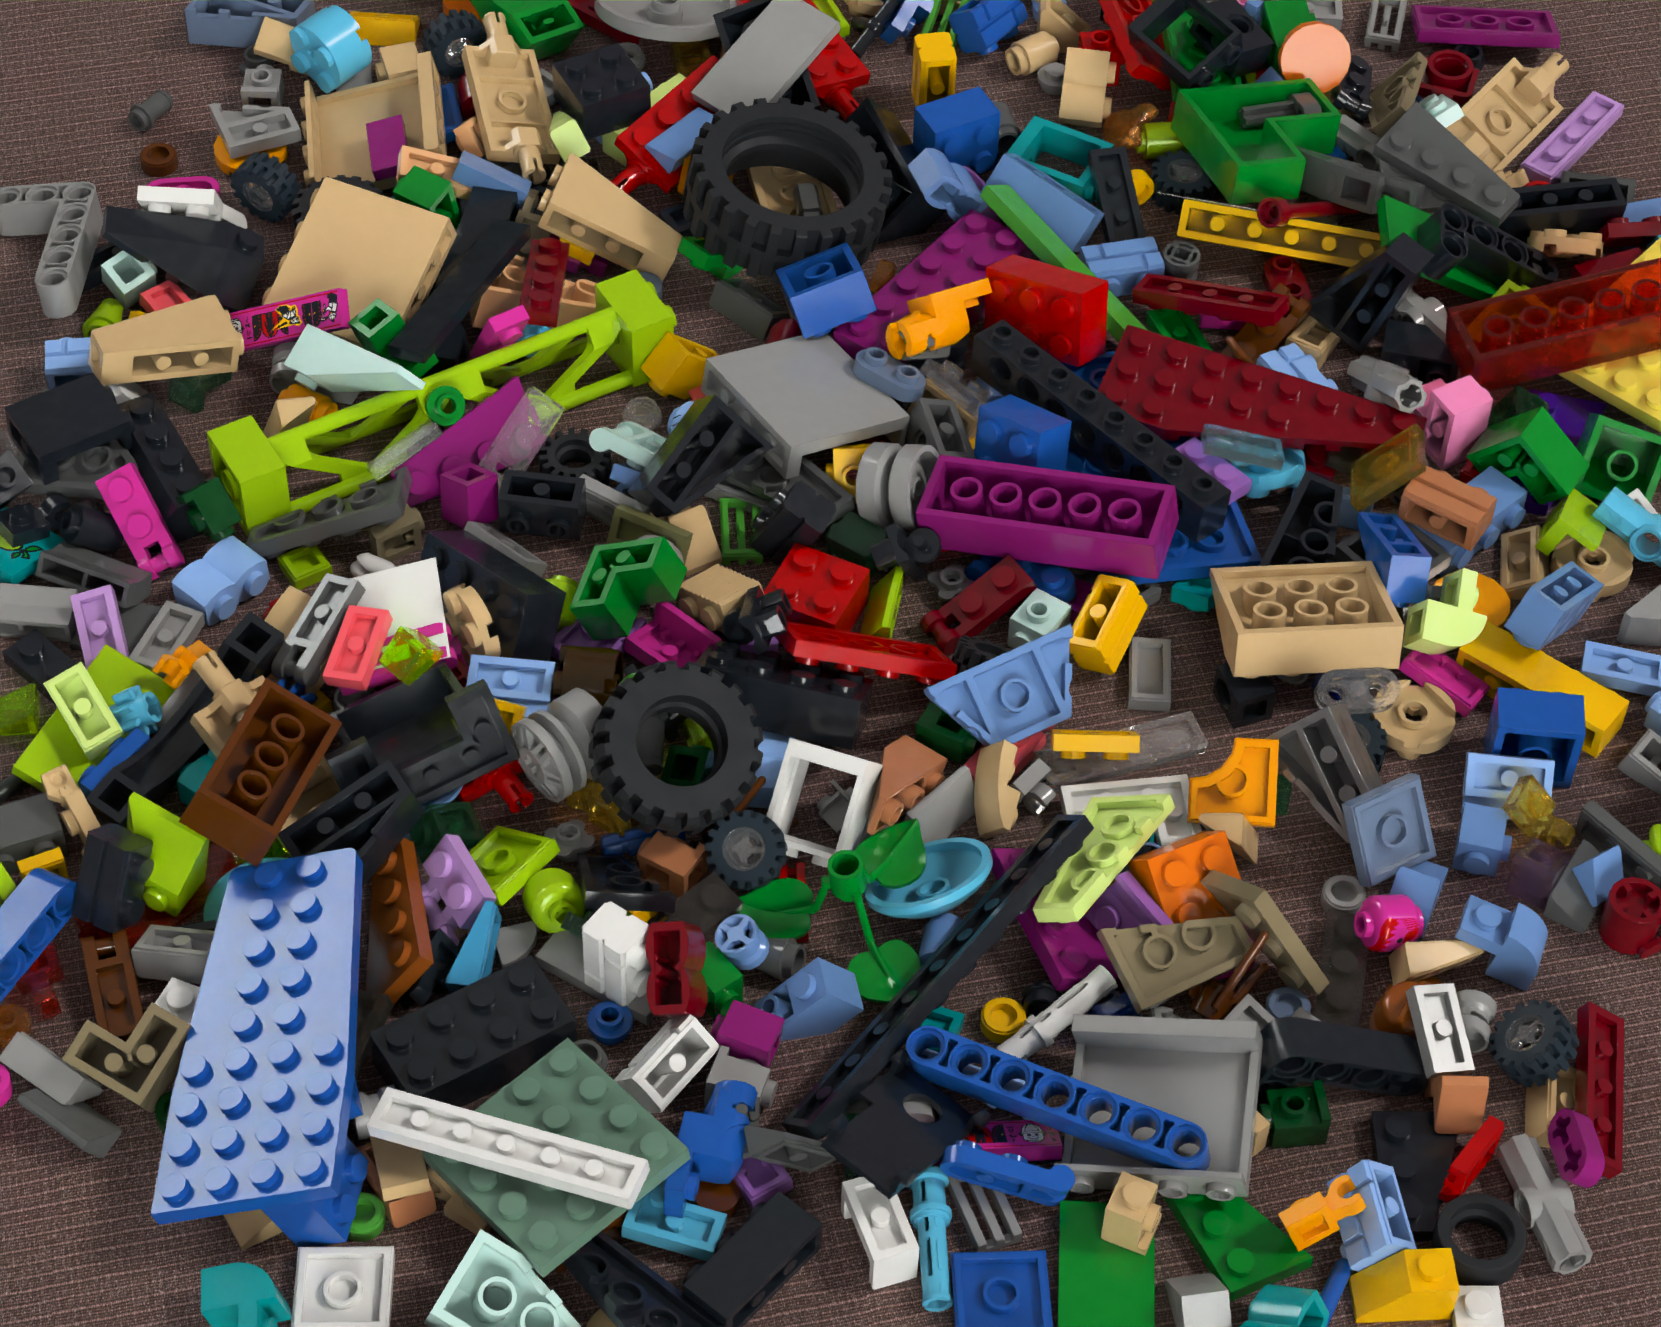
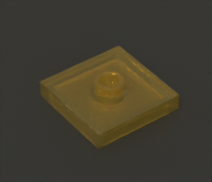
M1417 423L1351 463L1350 503L1357 512H1361L1426 471L1425 433Z

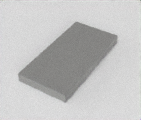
M772 0L692 90L693 100L714 113L723 110L727 114L730 113L731 106L739 102H743L745 106L753 105L754 99L766 98L767 103H777L779 98L785 94L841 30L840 23L803 0Z

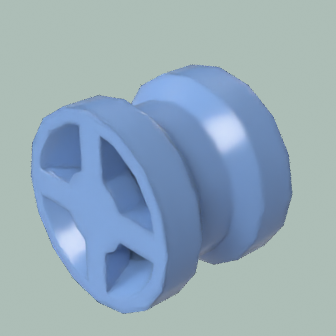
M734 914L727 917L719 924L715 932L716 946L739 970H751L759 966L769 953L770 944L768 938L748 915Z

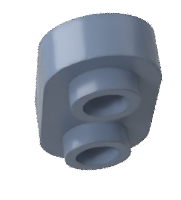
M869 347L856 354L853 373L858 379L902 402H916L919 397L922 398L926 378L917 368L894 359L885 350L878 347Z

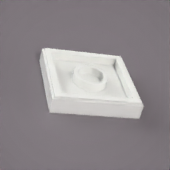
M394 1246L298 1247L291 1327H390L395 1268Z

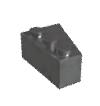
M1345 704L1327 706L1264 739L1279 740L1278 766L1283 770L1282 774L1302 790L1311 800L1310 804L1348 843L1350 840L1342 803L1382 786L1383 783Z

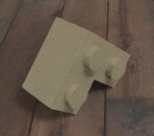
M151 1002L127 1042L87 1019L62 1060L141 1108L153 1113L157 1101L165 1094L178 1072L187 1034L192 1025Z

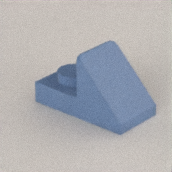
M1429 861L1420 863L1412 868L1400 866L1389 894L1407 895L1421 909L1424 918V928L1421 937L1416 942L1423 939L1449 869Z

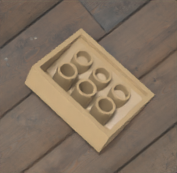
M1372 561L1210 568L1209 576L1224 655L1233 677L1254 679L1267 675L1294 677L1307 673L1335 675L1347 671L1375 673L1387 669H1399L1404 624Z

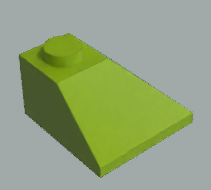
M133 792L128 800L127 829L131 830L132 834H139L153 841L150 859L154 862V868L151 876L145 882L142 899L153 910L158 912L165 911L177 917L206 878L209 839L180 823L178 816Z

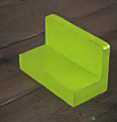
M1574 488L1548 514L1535 547L1548 556L1561 540L1569 534L1587 549L1594 552L1599 547L1606 530V526L1592 516L1598 505Z

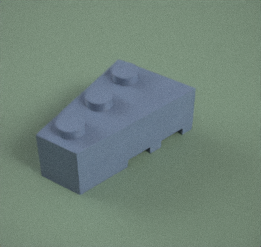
M192 0L184 9L189 43L247 48L256 43L264 17L295 27L316 13L314 0Z

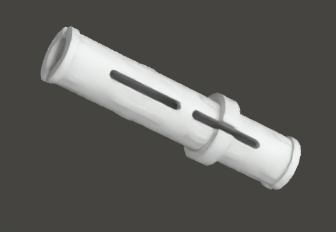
M1102 965L1097 966L1087 977L1074 985L1036 1017L1031 1015L1024 1020L1025 1025L995 1049L1024 1060L1028 1059L1042 1047L1047 1049L1054 1043L1053 1038L1072 1024L1073 1014H1085L1102 998L1118 988L1115 979Z

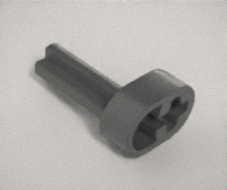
M1303 92L1288 95L1286 101L1241 107V110L1237 112V117L1240 119L1239 126L1245 129L1264 126L1265 118L1322 113L1318 101L1311 93Z

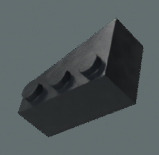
M1403 232L1321 287L1308 300L1312 304L1308 314L1362 354L1380 335L1387 325L1388 319H1391L1435 255Z
M716 395L696 399L630 487L628 493L638 502L648 506L649 511L657 518L674 515L715 488V485L744 468V465L760 454L769 451L773 446Z

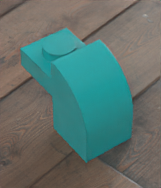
M236 1262L201 1269V1313L211 1327H278L277 1322L292 1319L287 1301L270 1276L258 1266Z

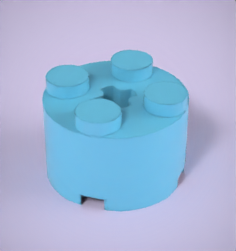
M337 5L322 8L289 31L294 54L291 55L293 66L298 72L302 74L307 73L325 93H330L370 65L372 62V51L367 38L361 42L356 33V30L361 28L356 20Z

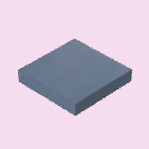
M1408 773L1342 803L1359 885L1368 888L1395 876L1400 866L1412 868L1437 856L1419 775Z

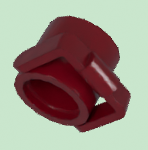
M1441 50L1431 54L1429 58L1425 57L1428 63L1424 72L1425 76L1423 75L1424 81L1423 83L1421 81L1417 94L1421 95L1422 98L1432 94L1437 96L1443 94L1458 103L1460 108H1462L1472 98L1480 69L1474 68V64L1468 56L1455 50Z
M1637 877L1623 878L1614 883L1609 891L1607 900L1602 903L1604 909L1598 923V932L1602 941L1617 952L1630 955L1639 954L1642 959L1661 951V936L1656 938L1661 924V889L1654 883Z

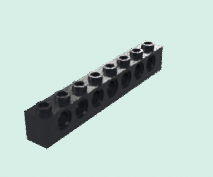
M1002 319L975 335L970 366L971 372L1003 396L1014 395L1072 421L1069 447L1108 477L1175 485L1179 515L1176 529L1195 544L1224 526L1231 490Z

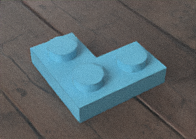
M666 1179L635 1203L631 1210L628 1209L622 1225L621 1237L704 1261H708L715 1254L727 1219V1214L690 1203H686L683 1218L664 1215V1187Z

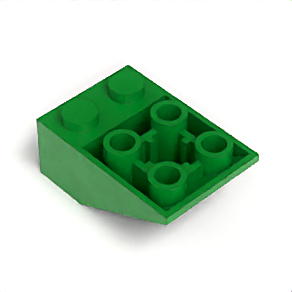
M470 0L481 18L488 12L494 11L497 22H499L497 13H503L506 18L509 35L513 36L520 49L534 50L537 60L567 50L585 27L568 0Z

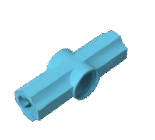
M1615 486L1593 512L1592 516L1629 543L1631 553L1637 559L1643 562H1654L1661 568V514H1651ZM1645 533H1652L1659 539L1660 543L1648 540Z

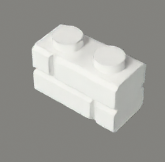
M611 901L604 903L582 926L585 984L599 993L606 992V997L621 1007L628 1006L636 996L642 997L647 992V981L650 974V964L645 949L649 924L634 915L627 916L626 910Z
M691 1014L669 1019L628 1064L629 1068L623 1069L614 1081L649 1113H660L720 1047L716 1040Z

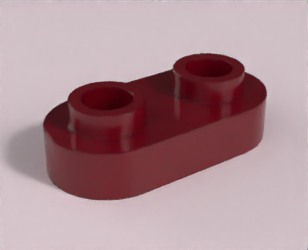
M1279 255L1271 257L1265 262L1262 281L1266 292H1272L1278 284L1282 283L1291 290L1290 294L1298 300L1303 298L1308 301L1311 298V292L1302 268L1295 259ZM1287 311L1283 317H1287L1290 312Z

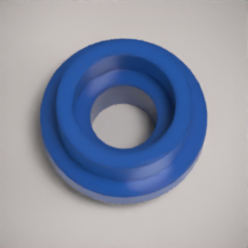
M613 1001L601 1002L595 1005L588 1014V1030L602 1044H618L632 1030V1013L627 1006L621 1007ZM605 1019H616L613 1022L604 1021Z

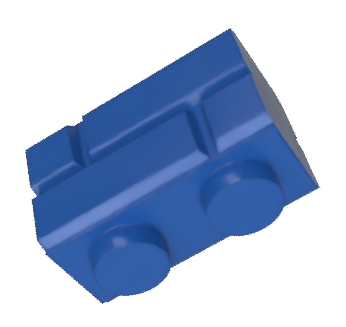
M970 0L950 14L948 19L953 32L958 35L956 39L961 51L965 54L978 52L981 56L995 51L998 48L997 41L1006 40L1019 33L1018 26L1024 23L1029 16L1024 3L1020 2V0Z

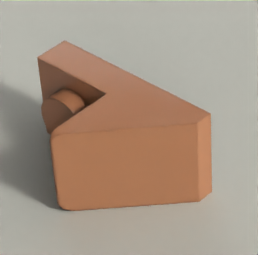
M1442 1075L1429 1079L1425 1089V1098H1434V1130L1436 1133L1475 1134L1483 1123L1489 1089V1076Z

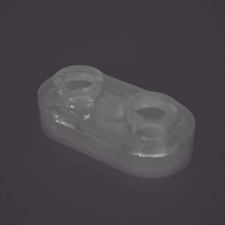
M1381 667L1331 670L1323 674L1316 684L1314 700L1320 709L1331 705L1345 704L1350 715L1381 713L1389 710L1399 697L1400 683L1391 671ZM1369 689H1377L1382 697L1376 698L1372 696ZM1334 691L1338 693L1341 700L1331 699L1328 692Z

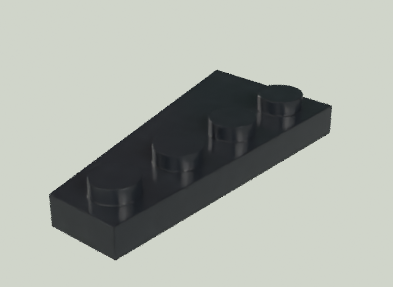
M603 1231L563 1262V1265L617 1327H725Z

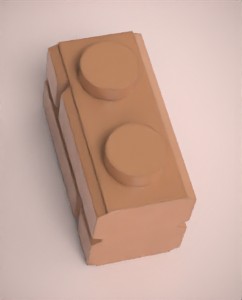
M1423 465L1403 491L1398 516L1406 522L1472 551L1480 536H1483L1492 522L1497 498L1489 495L1486 490L1480 487H1472L1453 478L1445 471H1437Z

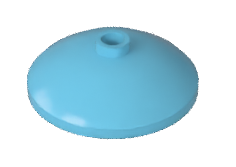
M963 837L945 838L924 843L926 867L922 876L911 885L898 889L885 888L877 880L871 884L866 883L864 895L867 903L874 911L893 918L924 919L948 913L964 903L986 881L993 866V859L988 846L979 840Z

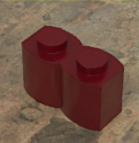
M684 921L651 923L645 940L646 956L652 968L647 981V1001L653 1015L668 1019L680 1018L689 1014L695 1018L702 1017L707 1006L708 993L705 979L701 973L706 958V942L701 928Z

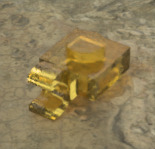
M1533 775L1518 778L1502 808L1526 837L1538 836L1541 844L1547 849H1551L1557 838L1564 846H1569L1576 834L1575 829L1570 823L1552 815L1557 804Z
M587 778L585 787L576 792L572 791V795L565 798V802L569 807L587 812L590 823L609 833L618 832L619 836L624 835V830L632 829L630 819L626 823L616 815L620 808L614 802L608 805L600 796L604 789L603 786L599 783H594L593 780Z

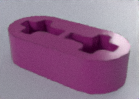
M1569 1108L1559 1110L1552 1118L1547 1134L1559 1174L1563 1180L1585 1189L1591 1188L1601 1178L1605 1166L1604 1153L1590 1117Z

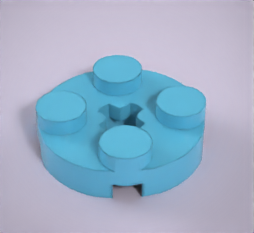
M1250 446L1231 455V464L1252 479L1250 492L1246 494L1249 498L1265 497L1270 493L1269 490L1283 487H1298L1306 471L1305 455L1301 449L1284 448V451H1272V447Z

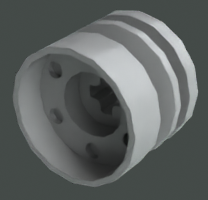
M574 688L549 703L547 711L539 709L529 715L528 718H523L512 725L510 730L511 739L520 757L517 760L527 778L548 800L557 803L572 795V791L576 792L585 787L587 779L593 780L590 770L594 766V760L588 758V745L593 739L591 730L595 719L601 712L602 706L591 694L580 688Z

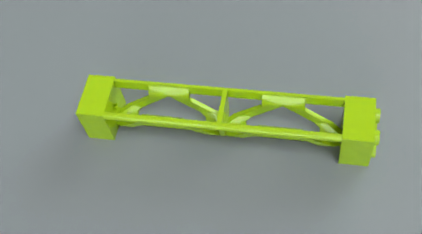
M637 269L631 270L595 284V313L422 378L421 380L426 382L422 390L388 391L266 438L252 415L207 431L214 477H219L242 518L238 523L248 537L252 527L297 509H302L305 513L310 512L322 499L335 494L338 498L343 499L359 491L360 484L375 479L377 485L389 481L387 474L380 479L376 477L405 457V449L432 422L426 413L425 401L428 394L438 386L454 387L460 391L464 399L480 402L498 390L493 387L506 383L512 377H521L581 354L542 396L525 394L536 422H539L632 385L634 388L649 382L651 379L640 367L667 331L674 334L677 320L673 309L669 305H664L650 281L646 282ZM586 333L587 337L571 342L575 337ZM606 351L621 373L575 390V383ZM537 352L530 359L524 360L511 366H501L503 364L509 363L516 359ZM416 398V401H417V402H415V403H413V404H410V405H408V406L402 407V406H403L404 404H406L408 401H410V400ZM446 398L441 403V409L444 413H448L452 408V403ZM368 417L361 424H358L356 426L350 427L340 432H329L334 429L340 428L347 424ZM412 419L371 463L319 455ZM291 466L339 474L341 482L290 501L286 467Z

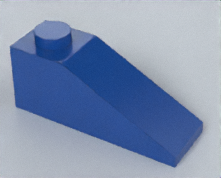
M1358 512L1357 523L1366 561L1373 562L1394 606L1404 608L1408 607L1410 603L1424 601L1432 556L1397 514Z

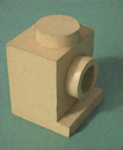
M1122 1171L1105 1208L1101 1239L1145 1256L1162 1218V1213H1160L1162 1206L1155 1204L1158 1184Z

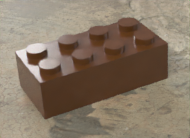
M266 678L179 822L258 867L278 836L342 722Z

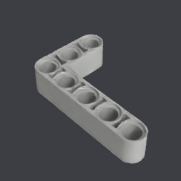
M81 181L1 187L0 235L48 234L34 278L44 315L49 318L59 319L73 314L78 308L103 226V213L96 186L93 183Z

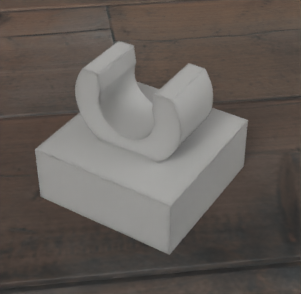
M1040 758L1010 785V787L1021 792L1018 805L1023 801L1025 807L1035 816H1038L1056 796L1051 787L1041 782L1051 771V768Z

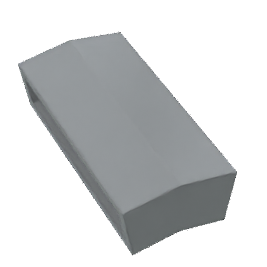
M0 583V636L23 638L36 629L48 640L71 642L77 626L70 596L78 594V590Z

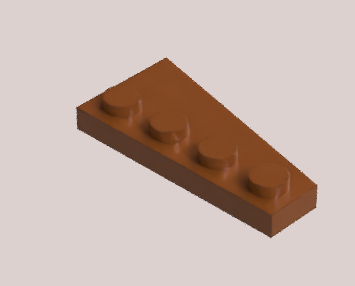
M406 838L401 840L372 876L364 1013L378 1020L434 963L414 842Z

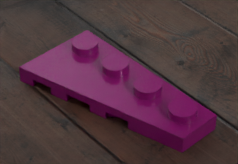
M512 377L492 395L485 397L473 409L463 415L459 421L445 427L434 441L394 468L387 476L389 481L396 478L393 471L405 466L408 467L413 481L407 504L409 507H412L441 494L440 474L469 462L496 472L539 454L540 447L544 445L519 377Z
M993 848L991 851L993 859L991 870L997 881L1027 848ZM1042 887L1030 900L1029 908L1023 914L1017 916V919L1055 990L1071 989L1099 965L1105 967L1113 976L1118 985L1117 989H1124L1096 934L1098 930L1087 919L1085 914L1078 922L1038 923L1033 907L1044 888Z

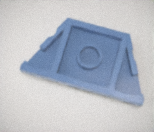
M1071 624L923 690L925 696L985 747L1004 739L1013 744L1072 717V696L1069 693V685L1072 681V663H1069V640L1073 638Z

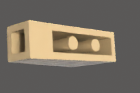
M570 153L564 166L556 164L548 181V185L554 188L552 191L546 188L537 207L538 210L543 212L538 227L594 252L630 271L637 269L638 272L653 273L663 282L678 252L677 249L683 236L578 156Z
M208 295L91 330L88 364L103 386L237 372L239 355L244 353V340L242 334L237 332L231 323L228 310L223 309L216 295Z

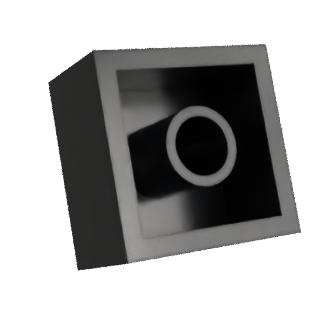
M619 43L552 63L554 99L564 113L576 120L586 140L629 127L651 108L650 84Z

